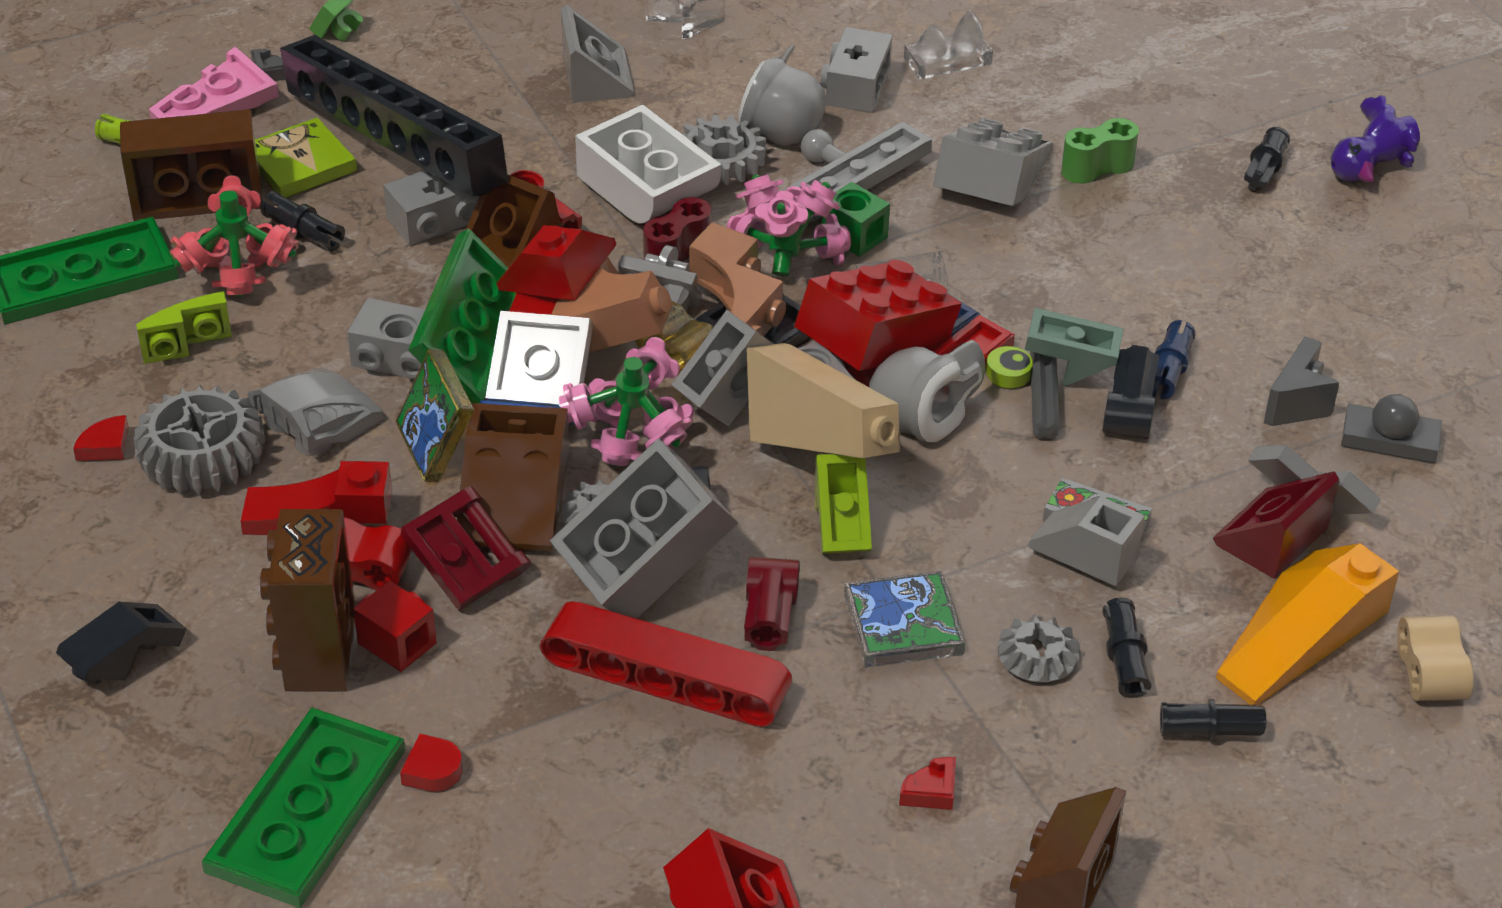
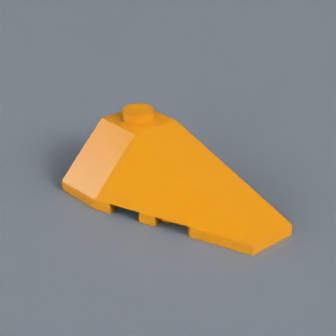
M1361 543L1314 550L1281 573L1218 669L1216 679L1248 704L1259 705L1389 612L1399 571Z

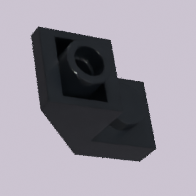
M119 601L61 642L56 654L70 665L72 673L83 681L100 683L101 680H125L139 647L145 649H155L157 645L179 647L187 628L158 604Z

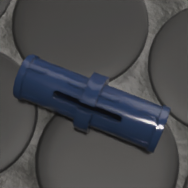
M1175 320L1169 324L1163 343L1156 348L1154 353L1159 355L1152 396L1156 397L1159 386L1163 385L1164 388L1160 399H1168L1174 395L1179 376L1187 370L1190 361L1188 351L1195 339L1196 331L1190 323L1186 322L1183 333H1179L1182 320Z

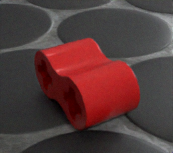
M344 517L352 581L362 583L374 590H378L389 580L398 585L413 553L412 549L400 535L402 529L390 525L367 527Z

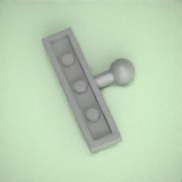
M902 121L850 152L844 153L834 146L832 137L826 131L821 129L811 130L804 135L801 141L803 155L809 161H827L829 164L789 187L796 186L801 188L800 184L802 181L811 185L814 179L821 183L828 182L830 188L835 192L850 182L868 190L931 153L932 138ZM813 216L810 221L814 222L822 216Z

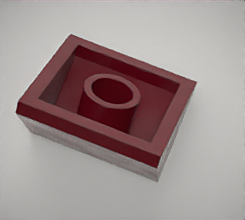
M1335 471L1264 489L1213 537L1215 544L1264 574L1276 579L1328 529L1339 477Z

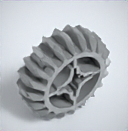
M199 385L196 391L187 392L181 388L179 395L170 396L163 394L162 403L149 404L148 413L139 416V424L134 429L137 462L148 476L149 481H157L162 490L174 487L179 495L188 489H194L198 496L203 489L213 488L219 493L220 486L225 483L237 486L238 477L250 476L252 466L260 463V456L264 450L265 443L261 416L258 415V410L254 409L251 405L250 399L239 398L236 390L223 393L219 385L211 391L204 390Z

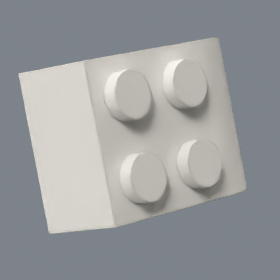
M640 105L575 135L577 177L625 216L637 223L648 222L672 210L673 205L683 198H697L715 189L721 179V164L644 105Z

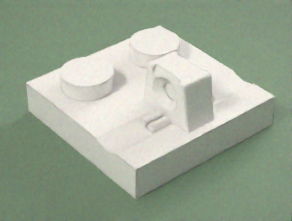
M500 311L486 399L488 401L560 407L559 396L564 395L563 385L572 383L573 386L584 383L593 323L590 318Z

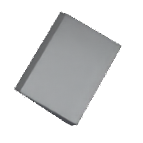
M566 4L561 9L562 46L572 103L629 98L634 93L624 46Z

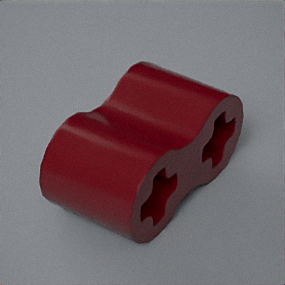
M683 198L673 205V209L669 214L648 221L643 228L644 260L648 253L660 256L662 249L666 245L678 249V261L684 262L689 258V246L711 224L712 208L710 204L701 198Z

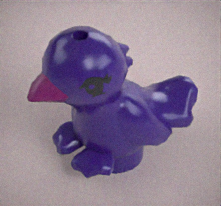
M1379 95L1376 98H1365L1360 108L1370 123L1364 130L1363 136H1349L1340 140L1331 155L1332 171L1343 181L1354 182L1362 180L1364 182H1373L1375 164L1396 160L1397 158L1402 166L1412 167L1414 156L1411 152H1416L1420 142L1419 127L1412 116L1398 118L1395 109L1391 105L1386 104V97L1383 95Z

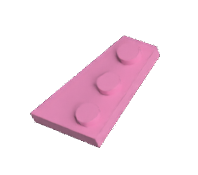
M234 47L226 53L227 60L218 67L210 64L201 71L202 78L193 85H181L149 108L150 118L156 119L257 108L263 103L279 97L278 85L238 48Z

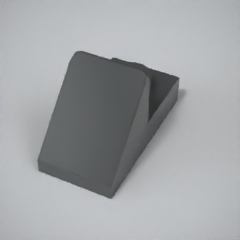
M1306 336L1303 338L1270 389L1264 418L1265 424L1277 426L1324 418L1333 413L1339 382L1322 375L1324 363L1318 361L1322 342Z

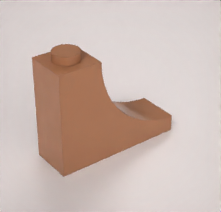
M607 257L576 300L558 299L551 315L590 318L593 323L589 353L662 333L673 305L668 290L660 285L652 270L635 274H619L609 257Z

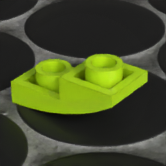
M224 291L177 303L148 316L136 324L144 364L189 356L188 344L232 337Z

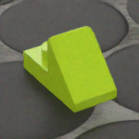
M838 454L816 455L815 511H819L821 554L870 552L872 550L866 458Z

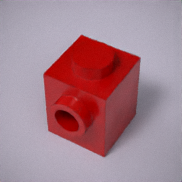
M390 580L374 593L365 596L353 608L358 644L400 672L437 644L433 608L425 604L416 593L412 591L407 592Z

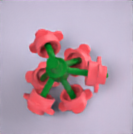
M227 176L223 180V187L218 193L211 194L208 198L209 209L216 212L217 225L214 228H204L198 233L186 232L179 239L176 236L172 237L170 241L175 248L169 253L174 258V265L181 267L186 273L192 268L196 273L200 274L205 268L217 267L220 272V280L212 281V287H226L227 295L242 297L244 294L253 292V284L266 282L264 276L256 277L255 268L260 267L263 263L277 268L281 262L286 265L292 257L296 256L299 241L295 240L297 230L289 226L286 227L283 224H276L274 227L268 223H263L256 227L248 221V215L251 209L259 207L261 202L259 193L249 191L241 185L239 177ZM248 234L246 248L251 253L248 256L249 263H241L239 239L244 238ZM229 248L231 252V258L228 255H226L229 251Z

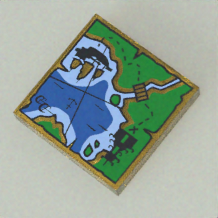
M431 348L427 351L395 422L423 481L439 483L474 412V408L444 350Z

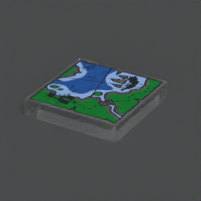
M942 571L845 583L844 596L865 668L964 655L965 640Z

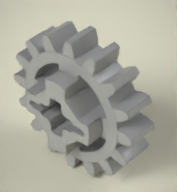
M713 115L712 121L709 122L702 118H697L696 127L688 124L684 125V133L681 134L721 164V180L724 185H729L731 178L744 182L745 173L751 175L758 174V166H764L766 138L761 137V129L759 127L749 129L750 121L744 120L738 123L735 121L734 116L731 115L726 121H723L717 115Z

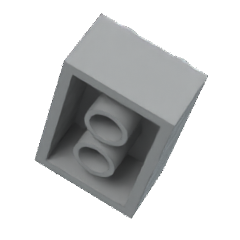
M658 438L562 528L550 542L603 607L609 611L637 619L733 529L738 522L687 463Z

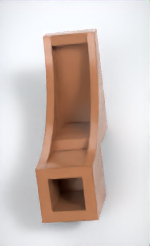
M711 222L689 246L690 272L697 273V284L716 295L728 311L765 336L772 326L776 327L780 324L785 314L786 303L782 301L783 281L760 273L761 260L758 259L757 238Z

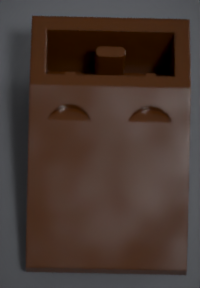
M472 404L465 438L460 491L470 486L474 487L482 498L481 506L515 549L553 551V545L550 540L556 533L570 452L568 408ZM464 515L457 516V521L476 546L488 547Z

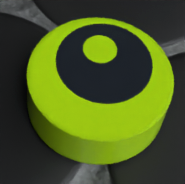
M999 347L988 355L986 375L993 384L1002 388L1012 389L1024 386L1031 379L1032 357L1026 351L1017 347Z

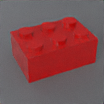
M890 260L888 263L873 266L865 265L859 269L844 272L835 271L829 275L809 278L794 327L858 371L878 367L890 355L903 349L924 347L934 351L950 338L962 303L949 295L943 285L928 281L915 273L912 265L901 260Z

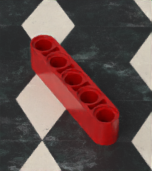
M575 601L566 602L560 608L540 643L543 656L550 663L562 669L758 727L768 726L774 721L793 681L788 668L772 658Z

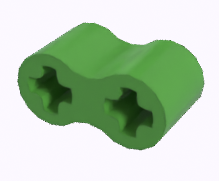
M1112 118L1095 128L1081 127L1069 130L1065 134L1061 167L1062 176L1073 183L1083 184L1094 181L1102 174H1121L1130 171L1134 167L1139 133L1138 126L1128 119Z

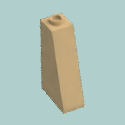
M780 343L747 348L750 442L859 458L900 452L899 404L790 344Z

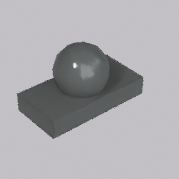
M1402 394L1387 395L1379 399L1374 408L1348 403L1341 446L1436 463L1442 420L1419 416L1417 405L1410 398Z

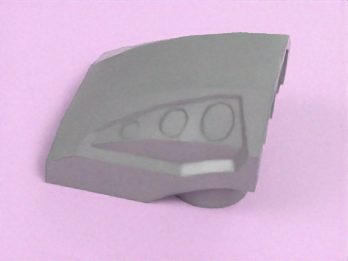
M313 368L306 372L290 375L265 387L248 392V398L254 409H257L260 414H265L268 428L275 432L294 436L297 450L305 455L325 453L332 447L333 443L349 442L383 420V411L365 393L339 374L325 368Z

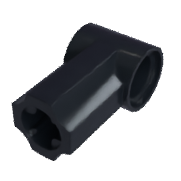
M1132 345L1127 349H1120L1114 373L1113 391L1108 392L1102 431L1149 439L1155 398L1152 397L1159 355L1151 352L1148 347Z

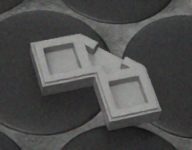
M1288 445L1255 447L1248 460L1276 485L1328 473L1317 472ZM1351 471L1336 472L1339 477V484L1332 510L1340 514H1374L1381 500L1379 496Z

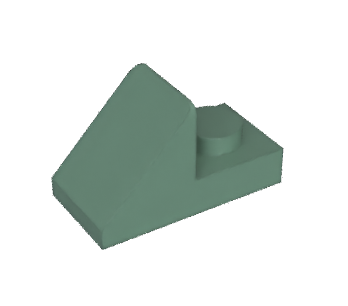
M1034 307L1024 350L1068 360L1063 386H1067L1117 364L1124 328Z

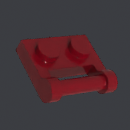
M473 486L461 490L402 526L400 534L458 611L505 581L515 579L531 565V561L522 550H515L481 506L482 498ZM464 515L500 561L494 566L490 564L456 520L457 516Z

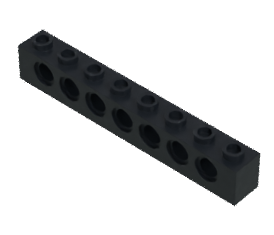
M316 35L280 48L287 89L292 95L472 197L487 195L493 188L509 182L503 138L500 133Z

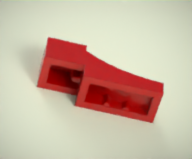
M340 461L338 470L315 479L279 486L248 487L240 520L242 534L268 535L269 530H277L280 509H343L344 517L352 519L357 523L387 524L392 495L389 462Z

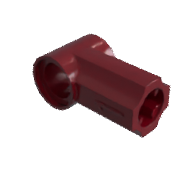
M754 556L749 558L746 584V601H748L744 623V640L752 643L757 650L775 651L778 646L788 642L792 605L797 604L800 560Z

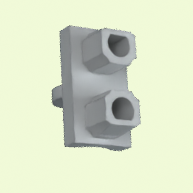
M666 245L662 249L660 256L648 253L645 260L625 255L621 256L618 263L620 274H635L652 270L660 285L668 290L673 305L668 318L679 321L689 305L698 307L702 294L697 290V273L689 272V263L678 261V249L676 247Z

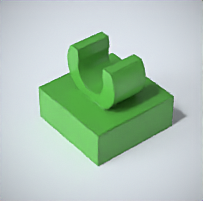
M328 0L320 9L309 30L320 38H323L332 30L335 37L341 41H346L352 29L356 31L359 28L363 18L358 12L349 9L354 0Z

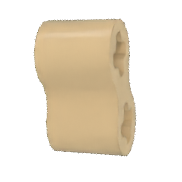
M1414 616L1400 618L1397 629L1398 650L1401 660L1407 668L1409 687L1415 701L1470 699L1473 690V668L1469 656L1463 649L1459 623L1456 617Z

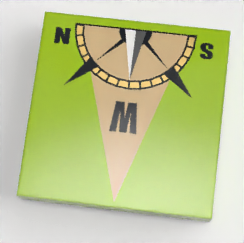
M318 117L255 139L260 174L274 191L284 197L292 196L357 171L355 157Z

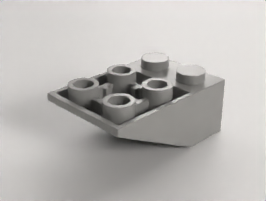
M980 118L979 123H969L968 126L959 127L957 131L943 136L933 186L1015 206L1024 200L1052 149L1053 142L1042 139L1043 133L1036 130L1019 128L1018 133L1004 130L1002 122Z

